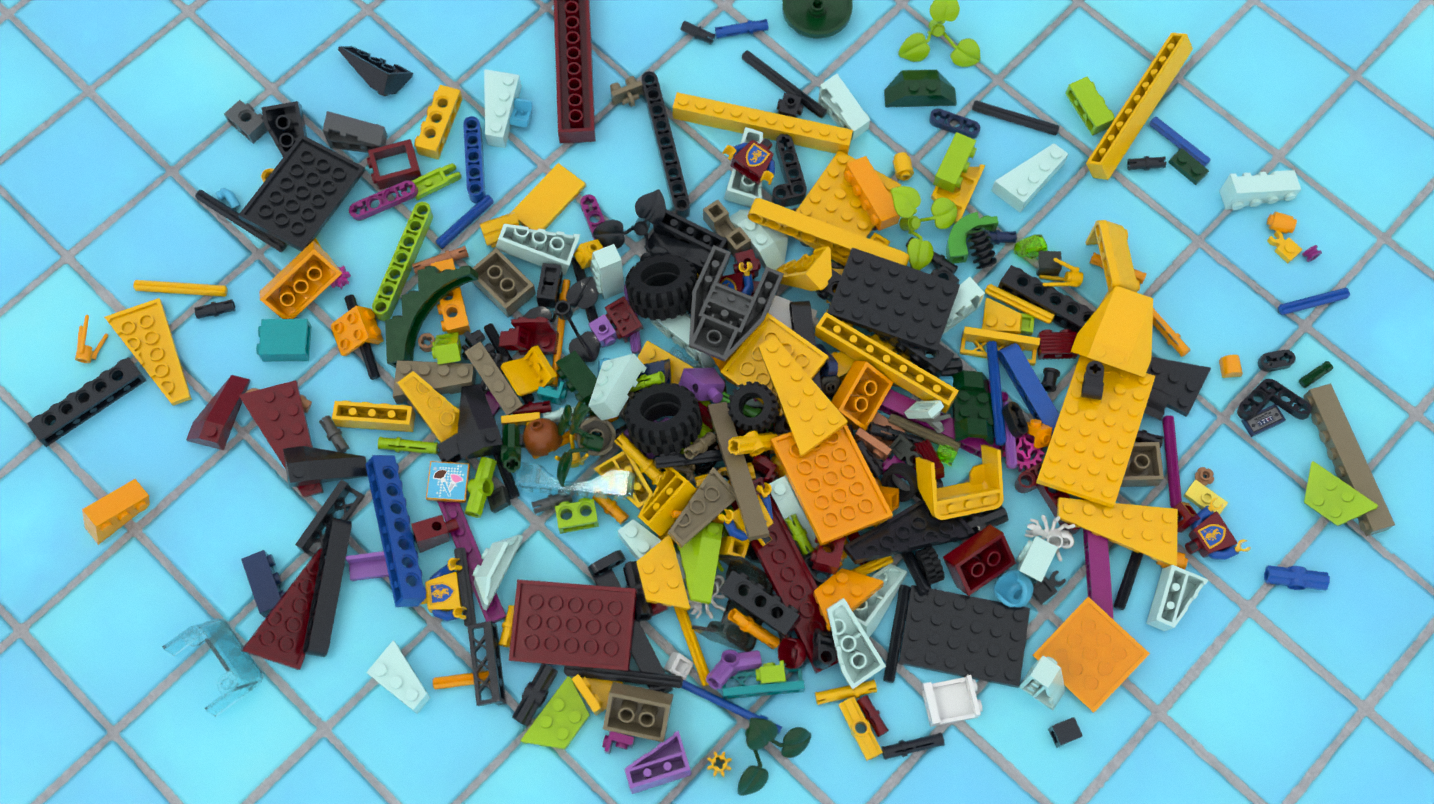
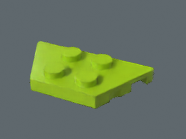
M1312 461L1304 503L1336 526H1341L1378 508L1376 503Z
M567 676L520 740L522 743L566 750L590 717L569 676Z

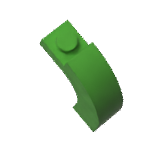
M975 212L957 221L948 237L946 259L953 264L966 262L969 255L966 239L971 236L966 235V232L981 227L995 231L999 223L997 216H983L979 218L978 212Z

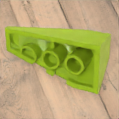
M711 522L682 548L677 544L682 558L681 564L684 567L685 581L691 601L705 604L711 603L723 524Z

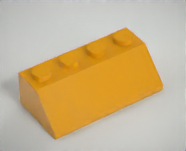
M312 241L259 291L260 300L282 319H294L333 283L342 272L330 256Z

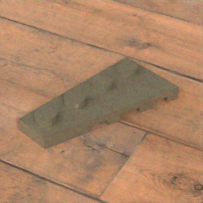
M714 467L710 470L705 480L701 483L667 533L680 548L717 518L724 509H727L736 501L732 486Z

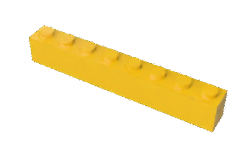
M825 312L816 325L814 335L856 361H867L896 385L923 401L941 400L944 406L941 411L945 414L956 399L959 390Z

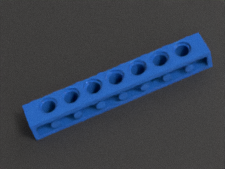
M373 455L365 465L395 607H418L426 599V589L423 587L422 571L419 569L418 553L415 550L414 535L410 528V517L407 514L406 499L402 491L403 484L399 478V466L396 463L395 455Z

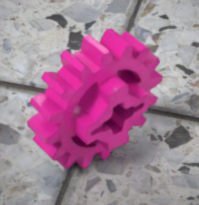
M1028 433L1021 438H1016L1018 472H1021L1023 468L1027 470L1030 466L1033 467L1041 463L1042 458L1040 457H1043L1045 452L1041 451L1044 447H1034V436L1028 435ZM1003 452L1002 457H1006L1005 452ZM1035 453V458L1030 460L1031 455Z

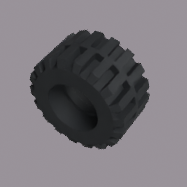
M749 381L746 382L747 385L740 384L738 385L740 388L738 390L734 389L732 391L734 395H730L728 398L730 403H727V408L729 409L728 414L732 418L731 420L747 433L754 430L763 433L765 428L769 430L772 422L776 423V416H779L778 408L780 407L777 402L778 399L766 385H761L759 382L751 383ZM752 398L762 399L764 402L762 412L753 418L746 417L743 412L746 402Z

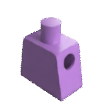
M684 368L679 386H684L692 391L698 401L712 400L714 403H719L723 398L722 392L725 382L714 368Z

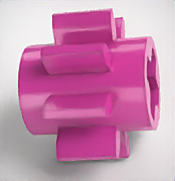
M345 266L338 267L342 274L331 283L332 288L337 286L342 289L343 286L349 284L347 278L351 277V275L346 271Z

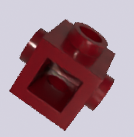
M753 249L735 253L734 273L741 272L738 267L739 263L743 262L744 268L747 269V262H751L753 267L750 274H752L753 279L758 277L761 264L759 258H755Z

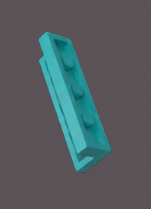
M801 667L798 669L784 668L785 677L788 673L797 672L798 681L760 684L759 682L757 685L749 686L744 682L748 677L754 676L756 678L755 671L737 673L729 679L734 678L740 684L737 687L726 688L725 683L722 687L723 699L804 692L805 686Z

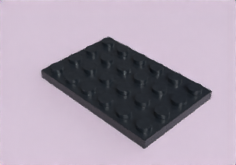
M301 134L240 212L239 219L302 252L316 238L363 175L365 167Z
M852 247L827 313L841 321L936 353L960 284Z
M911 585L898 664L961 677L971 675L972 679L1018 688L1020 686L1030 608L1008 607L1001 602L931 589L927 594L920 593L917 586Z

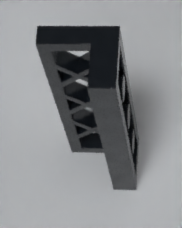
M341 479L295 545L299 550L313 557L315 553L309 549L313 543L321 542V547L323 546L324 537L322 530L326 527L329 518L334 517L333 515L336 511L344 509L345 515L342 519L348 520L365 496L351 488L347 482ZM349 492L357 496L353 503H345V498Z
M487 621L468 625L476 705L479 707L489 704H506L497 624ZM484 628V636L479 642L474 637V630ZM481 646L486 649L487 653L483 661H480L476 654ZM483 666L489 670V676L485 681L479 678V672ZM485 687L491 690L492 699L482 700L481 692Z

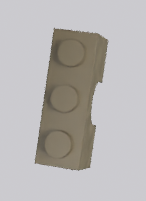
M719 200L703 209V220L714 233L727 239V249L733 257L735 253L750 250L751 239L741 227L737 229L730 221L729 212Z

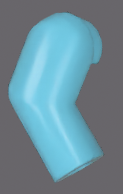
M221 188L220 191L216 192L218 199L222 201L226 198L232 209L240 206L232 191Z

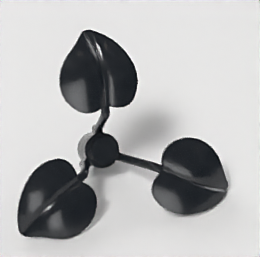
M659 189L641 196L636 201L635 212L639 218L636 220L635 225H632L628 230L623 231L622 222L612 219L602 222L593 231V237L598 239L603 247L614 244L616 249L624 244V235L632 230L638 235H644L647 253L641 255V262L645 258H652L655 255L660 254V256L670 254L667 249L661 246L653 247L651 250L649 248L648 230L650 223L658 224L661 222L666 212L665 200Z
M591 276L578 281L569 288L566 294L567 301L561 300L556 303L553 317L551 311L543 306L532 308L522 316L528 319L545 317L550 323L555 321L557 315L561 320H568L577 336L569 344V353L576 351L584 362L596 360L599 355L600 344L595 335L590 331L584 332L580 336L571 320L573 315L571 308H576L578 305L581 309H588L597 302L598 291L594 278Z

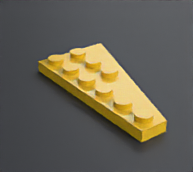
M160 298L104 317L173 406L192 399Z
M772 336L759 346V352L766 370H768L782 411L802 458L844 427L848 421L778 339Z
M1057 499V516H1060L1061 521L1075 524L1078 528L1081 527L1092 532L1094 535L1107 538L1109 541L1136 553L1140 552L1155 561H1161L1168 564V566H1177L1178 509L1115 503L1114 508L1089 500Z

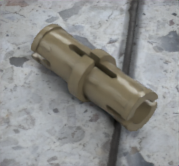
M708 432L703 437L697 438L692 445L684 449V452H686L684 453L685 457L693 459L699 453L707 451L708 447L717 441V439H714L716 435L713 432Z

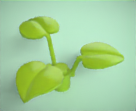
M934 0L929 10L933 19L928 25L930 31L927 32V39H925L923 33H914L902 43L898 51V55L904 59L913 62L922 61L930 52V47L927 43L930 41L931 35L935 37L943 35L955 48L950 55L954 64L961 67H969L977 64L981 59L980 47L975 40L966 38L961 40L957 46L945 32L943 25L945 20L952 22L959 15L960 7L957 0Z
M908 186L895 187L890 189L895 211L902 217L899 222L900 228L917 237L912 238L908 243L907 254L909 255V263L911 268L921 270L931 262L934 251L931 243L927 240L923 241L922 236L914 231L920 227L921 222L934 220L935 226L938 229L949 228L956 220L957 207L948 198H938L931 206L933 216L919 219L917 216H913L917 213L916 208L921 203L917 190Z

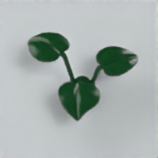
M583 402L576 404L573 413L571 406L566 404L558 422L559 436H563L567 428L570 430L571 435L575 433L581 435L580 445L583 446V448L569 449L568 453H563L557 467V479L562 487H565V479L572 463V453H588L589 450L600 452L603 446V437L587 433L578 428L584 417L591 410Z
M750 718L749 727L745 732L746 744L754 751L758 765L757 767L754 765L749 766L743 772L738 784V794L743 796L755 793L762 789L768 780V771L762 768L757 750L764 748L769 742H772L778 747H783L781 750L783 757L792 758L801 754L806 749L811 739V733L805 728L796 727L789 730L783 738V743L774 740L778 734V727L775 723L767 719Z

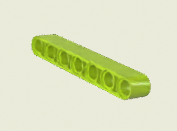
M418 202L414 206L372 303L373 312L380 321L391 318L413 267L412 263L417 258L433 220L430 205L426 202ZM409 243H414L412 246L407 247ZM402 259H407L405 262L400 263ZM395 275H400L399 278L392 279ZM393 291L391 295H385L387 292ZM386 308L384 311L378 312L379 309Z

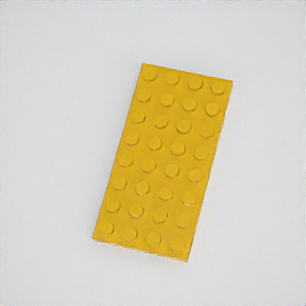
M1080 355L1036 483L1114 508L1155 376L1146 373L1144 378L1100 362L1104 366L1102 399L1081 397V391L1087 364L1096 360Z

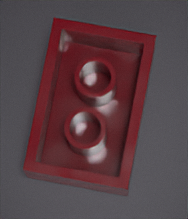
M991 524L943 556L956 587L968 596L1016 564L1004 533Z

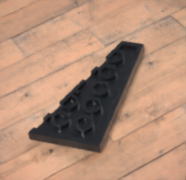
M1152 357L1146 373L1155 376L1152 387L1171 396L1166 407L1186 417L1211 368Z
M924 499L847 543L844 545L843 550L855 564L970 538L975 535V532L961 516L945 520L933 517Z

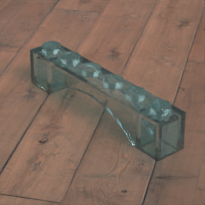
M521 462V468L517 469L515 486L521 487V491L533 492V489H539L540 493L551 494V491H558L560 495H570V492L577 493L576 496L588 497V494H595L596 498L607 499L608 495L614 496L616 500H626V497H633L635 474L630 471L609 470L593 480L584 482L565 481V487H562L558 479L551 475L543 466L535 463Z

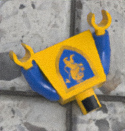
M764 482V490L760 485L756 487L758 493H761L757 497L767 527L769 528L773 524L772 504L769 495L772 487ZM739 508L734 512L724 509L726 516L719 514L718 518L724 521L729 535L741 541L750 542ZM770 535L769 537L758 539L762 546H765L772 540Z
M450 558L447 565L439 569L425 582L426 599L420 605L427 604L430 613L444 621L458 618L466 619V616L462 615V613L467 608L461 604L457 572H454L455 570L462 569L461 565L456 566V562L460 560L459 558Z

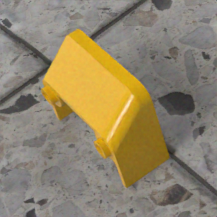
M1097 220L1086 240V245L1098 244L1108 287V292L1102 302L1115 286L1136 293L1140 290L1139 280H1136L1127 242L1128 231L1122 225L1107 220Z
M981 445L982 464L972 467L969 473L970 482L937 488L934 463L916 457L918 490L932 516L939 520H945L999 508L1004 500L1001 450Z

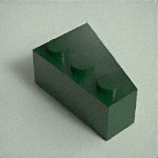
M573 351L556 362L558 367L556 372L561 380L566 381L567 388L571 393L575 394L576 400L588 406L597 378L578 353ZM592 410L587 413L589 416H597Z

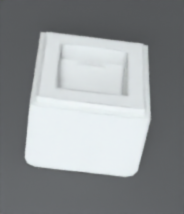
M672 652L664 670L670 674L682 676L683 680H686L694 662L680 653Z

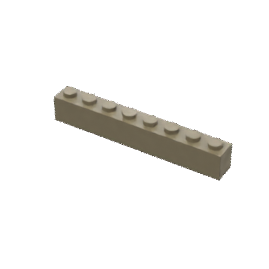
M1331 383L1310 389L1303 397L1304 400L1311 404L1312 422L1319 430V437L1327 448V455L1335 466L1337 477L1378 505L1377 509L1358 517L1360 529L1365 533L1366 537L1389 530L1395 523Z

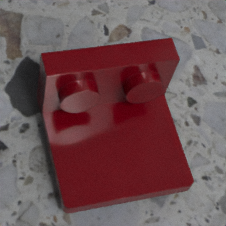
M519 317L518 319H511V324L514 328L520 326L531 331L529 350L533 346L538 345L544 355L557 354L559 333L547 318L536 317V319H528L526 317ZM520 350L518 353L526 355L529 350Z

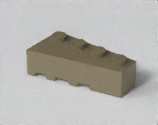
M397 360L393 398L396 404L409 401L396 382L411 371H414L442 395L460 393L462 387L475 385L476 369L473 364L468 363L438 364L437 362Z

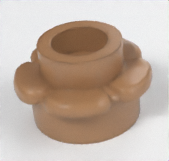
M1201 467L1197 470L1195 479L1204 486L1213 483L1214 473L1211 469Z

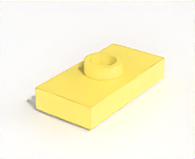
M1196 479L1183 495L1201 509L1210 506L1212 499L1218 498L1214 501V506L1219 507L1223 503V507L1213 511H1217L1219 515L1228 504L1227 501Z

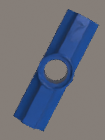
M1268 565L1264 572V580L1267 584L1284 585L1293 590L1308 588L1326 591L1330 583V576L1327 572L1310 571L1302 566L1286 568Z

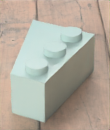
M835 74L820 85L818 103L827 109V114L839 127L853 130L851 140H854L869 129V116L863 111L838 74Z
M1175 565L1163 568L1146 624L1162 631L1175 628L1188 610L1191 602L1198 596L1201 588L1206 585L1208 579Z

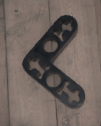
M1265 379L1240 403L1237 414L1243 420H1251L1271 401L1295 418L1304 420L1309 417L1312 407L1306 400L1276 380ZM1286 396L1291 401L1285 402L1280 397ZM1253 397H1261L1263 402H1257ZM1249 406H1251V410H1250V411H1249V410H1248L1247 412L1244 411V410H1247V409L1249 408Z

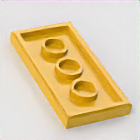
M558 163L512 212L516 213L518 222L524 227L538 230V228L546 229L586 187V183Z

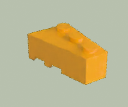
M136 479L128 482L82 509L85 529L99 545L133 517L144 511L150 505L149 495Z

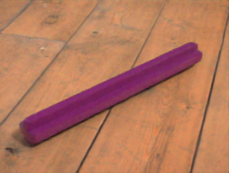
M1164 416L1162 420L1170 506L1173 508L1180 501L1182 502L1174 417Z

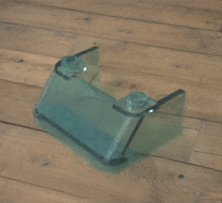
M221 618L190 626L162 646L165 651L175 656L187 646H199L204 641L209 645L227 671L217 681V689L221 696L204 708L215 717L257 687L263 680L262 670L250 654L241 651L244 647L243 643L228 622Z

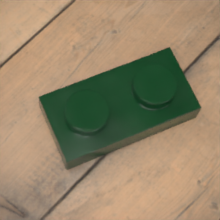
M1182 148L1168 162L1195 185L1209 172L1207 168Z

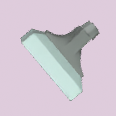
M941 400L916 401L904 412L908 419L927 422L938 434L945 430L940 421L951 418V414L948 413L940 415L941 410L944 408Z

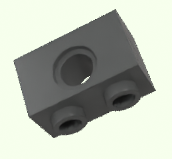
M239 100L224 115L229 124L254 144L268 131L264 124L263 115L260 113L257 115L249 103L244 104Z

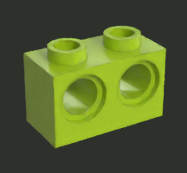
M459 332L436 335L435 342H432L433 347L431 348L433 359L437 358L438 364L461 361L462 348Z
M582 498L574 503L565 501L555 506L560 534L599 527L594 499ZM585 509L592 511L588 516L581 515ZM563 514H572V517L570 519H562Z

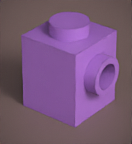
M605 314L588 324L602 348L611 346L618 339L616 331Z

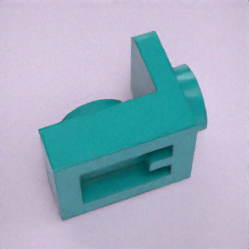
M560 381L558 391L550 386H539L537 391L538 400H550V403L561 405L562 399H566L568 389L563 381Z

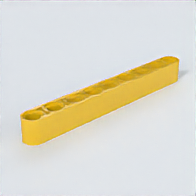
M761 198L754 199L747 215L752 222L819 247L828 246L832 252L849 257L853 247L907 266L909 261V255L901 250Z

